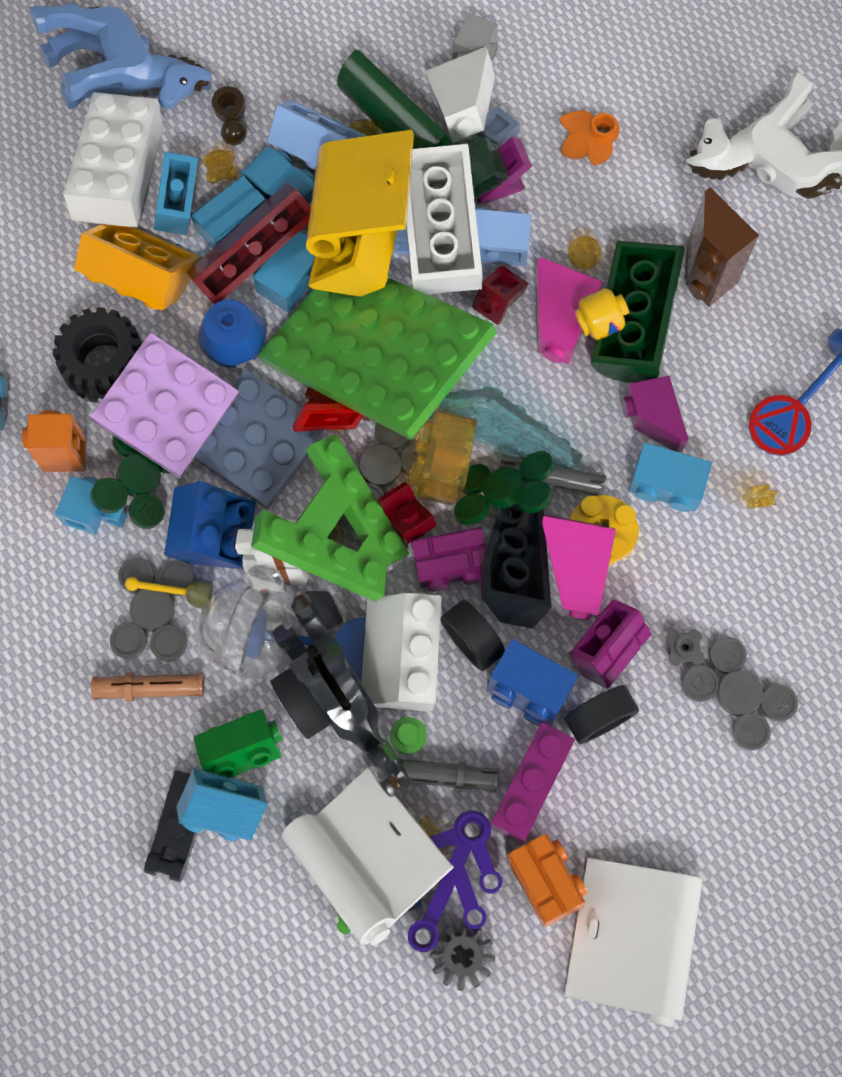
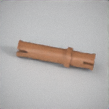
M127 672L125 676H93L91 679V696L93 700L125 698L126 702H134L135 698L203 697L204 675L199 673L135 676L133 672Z

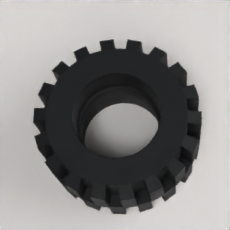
M97 307L96 312L93 313L90 308L82 310L84 315L77 317L76 314L69 317L71 323L69 325L65 323L61 325L59 330L62 335H55L54 344L57 348L53 349V357L56 360L55 364L69 388L74 390L77 396L82 399L87 396L88 400L97 403L98 398L103 399L142 345L135 326H132L131 321L125 315L121 318L119 312L113 309L108 314L105 308ZM102 345H112L118 348L115 356L108 363L96 367L84 365L86 356L94 348Z

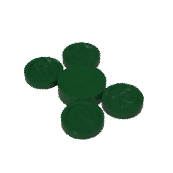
M113 435V447L125 458L116 471V479L103 478L94 484L90 493L91 501L99 511L110 514L116 513L124 507L128 495L135 497L128 508L131 521L140 528L152 529L163 520L165 508L161 500L151 493L160 482L161 472H170Z
M545 451L533 452L521 461L519 471L515 468L506 467L491 473L490 469L484 464H475L467 467L458 477V486L464 494H467L454 507V515L458 522L463 525H473L480 522L488 514L489 505L497 509H503L517 503L520 509L526 513H535L543 510L549 505L553 496L549 485L542 481L549 477L555 468L552 456Z

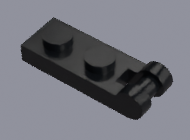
M175 770L151 851L145 862L144 873L156 876L157 873L169 876V880L181 883L186 873L197 833L186 829L183 824L179 823L176 807L190 774ZM166 847L178 850L174 861L163 858Z

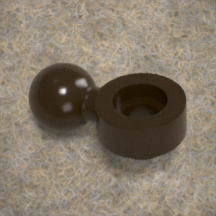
M225 86L214 93L212 107L215 115L224 121L221 127L222 139L227 144L236 146L241 144L247 136L246 127L239 120L245 113L246 104L240 90L232 86ZM227 105L235 106L231 110H225V107Z

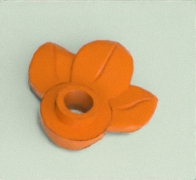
M579 110L565 114L560 118L559 122L570 133L561 148L563 156L574 160L588 156L589 161L594 166L600 165L610 158L613 152L612 143L616 141L620 131L619 124L613 115L599 113L594 116L587 111ZM604 129V130H606L607 132H606V133H603V132H600V131H598V130Z

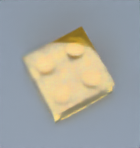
M435 410L430 421L427 420L424 423L422 430L417 434L414 451L420 452V454H417L415 464H412L408 477V484L413 485L412 491L416 498L450 506L453 505L465 488L477 419Z

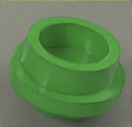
M403 717L393 724L390 730V740L393 747L400 753L413 754L421 750L425 745L427 739L426 729L418 719Z

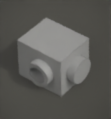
M468 13L453 42V59L486 46L492 63L498 50V24Z

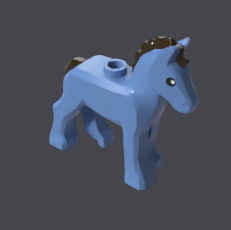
M74 3L62 6H32L29 8L38 34L48 33L55 28H70L59 36L49 38L48 43L40 45L41 54L47 68L58 65L64 56L78 49L100 52L102 63L62 74L64 82L60 83L61 95L68 110L78 107L84 99L92 97L93 92L130 94L155 87H161L158 95V102L161 107L173 109L183 98L190 96L194 91L210 90L212 88L208 83L212 79V74L200 64H195L194 60H189L188 57L177 58L176 55L150 54L146 36L139 35L129 15L121 9L111 6L84 8Z

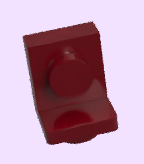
M501 265L482 281V289H478L472 308L498 325L503 321L508 307L525 293L529 283Z
M407 482L401 483L378 499L379 505L397 534L407 544L437 526L433 515L416 499L411 486Z

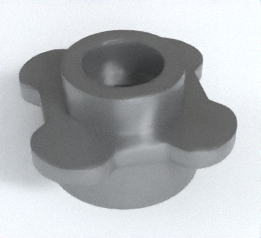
M691 629L688 633H679L676 630L670 631L666 636V641L670 644L669 662L674 666L689 663L699 665L702 663L705 657L700 649L702 634L696 629ZM682 645H687L688 650L684 651Z

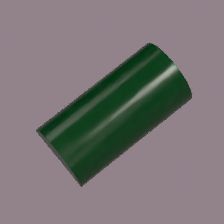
M355 49L349 55L338 74L337 86L384 134L413 130V149L453 145L446 133L359 49Z
M629 241L616 242L607 289H610L615 296L622 294L629 314L624 315L625 326L621 331L603 339L595 340L590 362L592 367L601 375L627 383H636L659 377L685 252L684 246Z

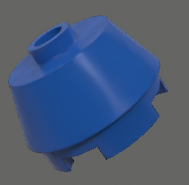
M223 300L211 306L205 314L198 331L199 344L204 354L218 365L228 368H235L236 365L256 359L263 348L266 338V328L261 316L254 309L236 300Z

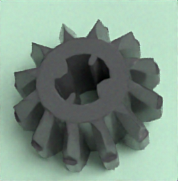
M462 922L460 925V936L456 937L451 925L445 928L447 935L451 939L449 942H446L439 936L437 944L445 948L444 952L430 951V958H443L444 963L436 965L432 969L433 973L438 974L447 968L449 973L445 976L442 983L448 986L453 976L456 975L458 976L457 989L459 991H463L465 988L464 976H469L474 988L479 987V980L474 973L478 971L483 976L489 977L491 971L481 966V962L495 961V955H482L481 951L493 944L491 939H487L481 944L476 942L482 933L481 928L474 930L471 938L467 937L468 926L464 924L465 922ZM461 945L463 950L471 949L473 958L468 960L472 963L467 968H464L461 963L455 965L452 962L451 955H456V952L453 951L456 946Z

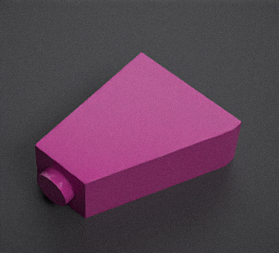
M539 258L535 274L538 353L543 354L551 362H563L569 365L583 334L574 311L579 309L578 304L581 298L601 290L602 281L544 258Z
M544 514L542 525L563 609L570 610L569 616L590 620L591 614L599 616L616 529Z

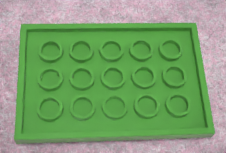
M388 278L384 288L362 297L313 289L261 350L258 357L265 365L411 440L496 335L497 331L493 323Z

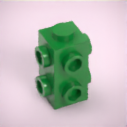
M263 709L245 714L238 719L218 727H212L203 733L193 736L202 769L206 772L219 774L220 776L225 775L227 778H234L239 774L257 767L266 766L270 762L282 758L278 745L279 742L284 741L281 730L276 720L269 721Z

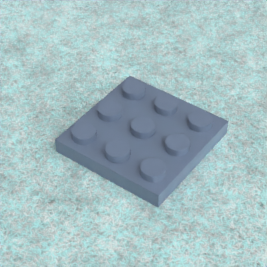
M245 370L232 386L239 391L237 397L194 460L268 510L309 457L305 450L311 444L322 440L329 430L294 432L292 425L303 407Z

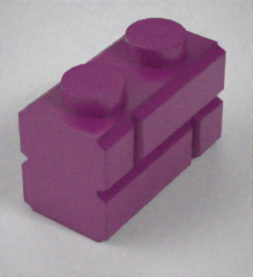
M482 527L411 540V549L420 589L428 587L429 592H437L449 588V583L463 580L464 585L481 582L480 565L486 550Z
M614 599L611 600L568 654L577 665L576 667L583 677L609 689L652 634L647 624L644 623L645 620L640 611Z

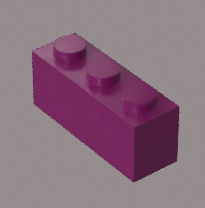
M541 722L490 824L492 830L523 845L575 741L574 738Z

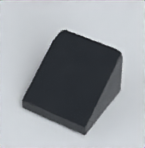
M328 591L305 592L308 593L316 607L315 611L327 630L343 622V618Z

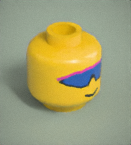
M607 288L581 298L578 304L579 309L574 311L585 337L591 335L595 340L603 339L621 331L625 326L624 315L629 314L622 294L615 296Z

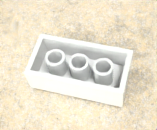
M93 92L64 190V198L71 221L138 227L163 130L158 99Z
M468 144L413 149L406 227L412 287L425 294L482 289V266Z

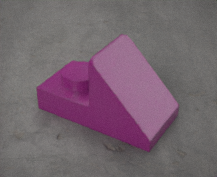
M511 137L471 172L473 192L479 204H486L525 189L521 176L532 167V164L521 139Z

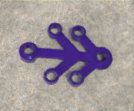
M474 810L463 812L455 820L453 829L430 837L439 849L454 844L457 845L451 858L448 859L454 868L440 880L423 919L416 921L409 928L408 942L418 952H429L437 945L439 933L436 926L454 887L457 889L464 909V924L469 929L476 930L480 929L486 922V913L478 905L464 866L472 851L481 873L479 879L481 890L487 894H494L500 890L502 877L495 871L486 847V842L491 835V825L488 818L481 812ZM470 823L476 824L479 828V834L476 837L467 836L465 833L466 825ZM494 875L498 880L497 887L487 889L483 883L484 877ZM472 910H477L482 915V921L478 925H471L467 920V915ZM426 929L430 932L431 939L427 944L417 942L415 936L418 930Z

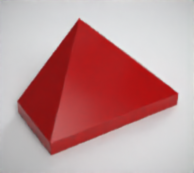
M311 397L303 406L292 427L294 432L355 429L364 415L333 399Z

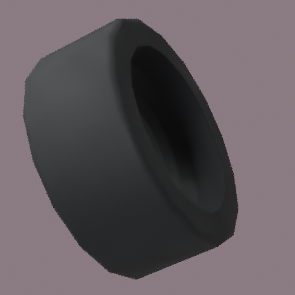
M461 600L441 616L442 625L464 656L479 670L485 671L503 656L505 648L499 636L482 614L468 601Z
M291 668L270 680L280 702L306 739L313 737L331 725L305 684L297 679Z
M620 685L586 701L566 715L564 719L578 744H583L625 723L639 712V708L627 687Z

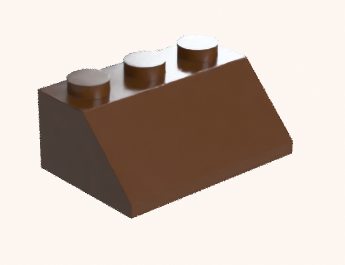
M711 187L704 192L687 241L686 285L692 296L697 300H702L708 307L738 284L759 237V234Z

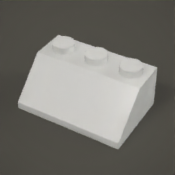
M401 593L383 596L376 602L367 599L361 684L376 708L432 712L436 704L441 595Z

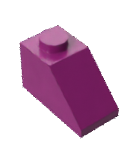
M670 376L629 384L626 395L622 398V408L625 417L631 418L633 428L670 450L676 452L683 451L688 441V436Z

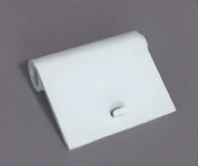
M369 768L365 769L316 816L312 814L302 815L292 821L282 833V839L362 945L370 943L373 946L383 941L390 933L389 928L454 868L396 795L389 797L383 791Z
M587 858L583 882L587 894L582 896L585 904L578 912L564 996L650 1014V1023L673 1027L674 1020L682 1021L703 879L680 873ZM598 921H599L598 935H597V938L595 939L596 933H597Z

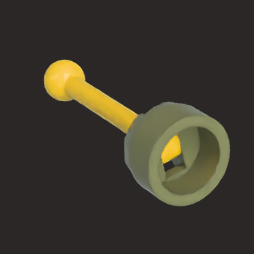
M129 577L125 581V587L130 591H135L139 588L185 595L187 602L199 609L209 610L211 604L213 581L196 580L190 583L187 588L141 582L136 577Z

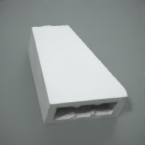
M486 46L425 71L433 96L453 143L484 131L495 79Z

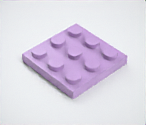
M150 332L90 416V420L180 479L229 409L239 391Z

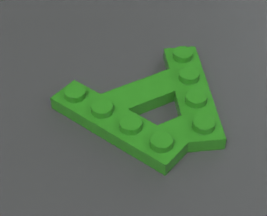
M335 434L311 444L305 450L324 483L295 523H292L266 510H262L255 519L251 547L376 602L384 596L387 567L402 560L410 553L383 512L382 507L379 505L339 437ZM343 513L361 541L357 551L327 538Z

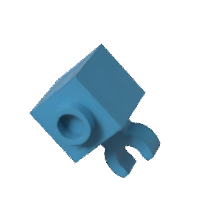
M70 476L55 512V515L63 525L96 535L101 521L123 528L127 514L123 513V508L116 513H104L93 505L90 493L98 479L91 476H84L83 479Z

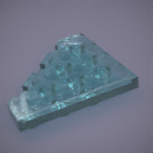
M484 386L482 389L476 390L458 389L455 392H449L421 427L427 430L429 425L435 429L447 430L446 436L472 444L475 439L484 444L494 445V451L520 457L521 454L527 456L533 452L545 451L552 456L555 465L567 468H579L582 454L571 447V443L568 440L556 436L549 430L548 425L533 419L526 414L525 408L513 404L503 397L502 391L491 386Z

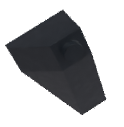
M516 503L511 507L499 509L480 565L481 598L500 623L533 629L552 608L547 543L542 525L544 509L535 513H526Z

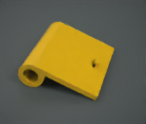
M413 130L330 141L320 146L306 247L310 254L319 258H332L340 253L342 237L406 229L414 141Z

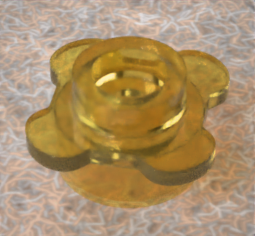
M217 149L203 157V165L207 167L206 180L209 183L215 184L219 180L224 179L234 180L237 177L238 171L233 165L235 159L233 152Z

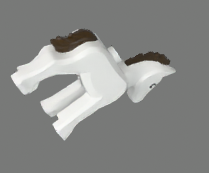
M799 72L793 74L785 90L784 98L774 105L769 113L755 120L731 139H728L724 132L721 121L717 118L707 120L698 148L690 151L691 157L686 159L687 165L684 166L683 170L687 173L699 174L702 178L710 177L711 180H723L726 176L734 177L739 171H744L749 166L756 170L758 177L767 184L772 183L785 194L795 198L813 199L820 195L831 193V189H840V186H842V177L840 176L842 174V125L838 124L833 130L830 149L811 153L789 131L811 111L814 105L810 100H805L812 90L811 82Z

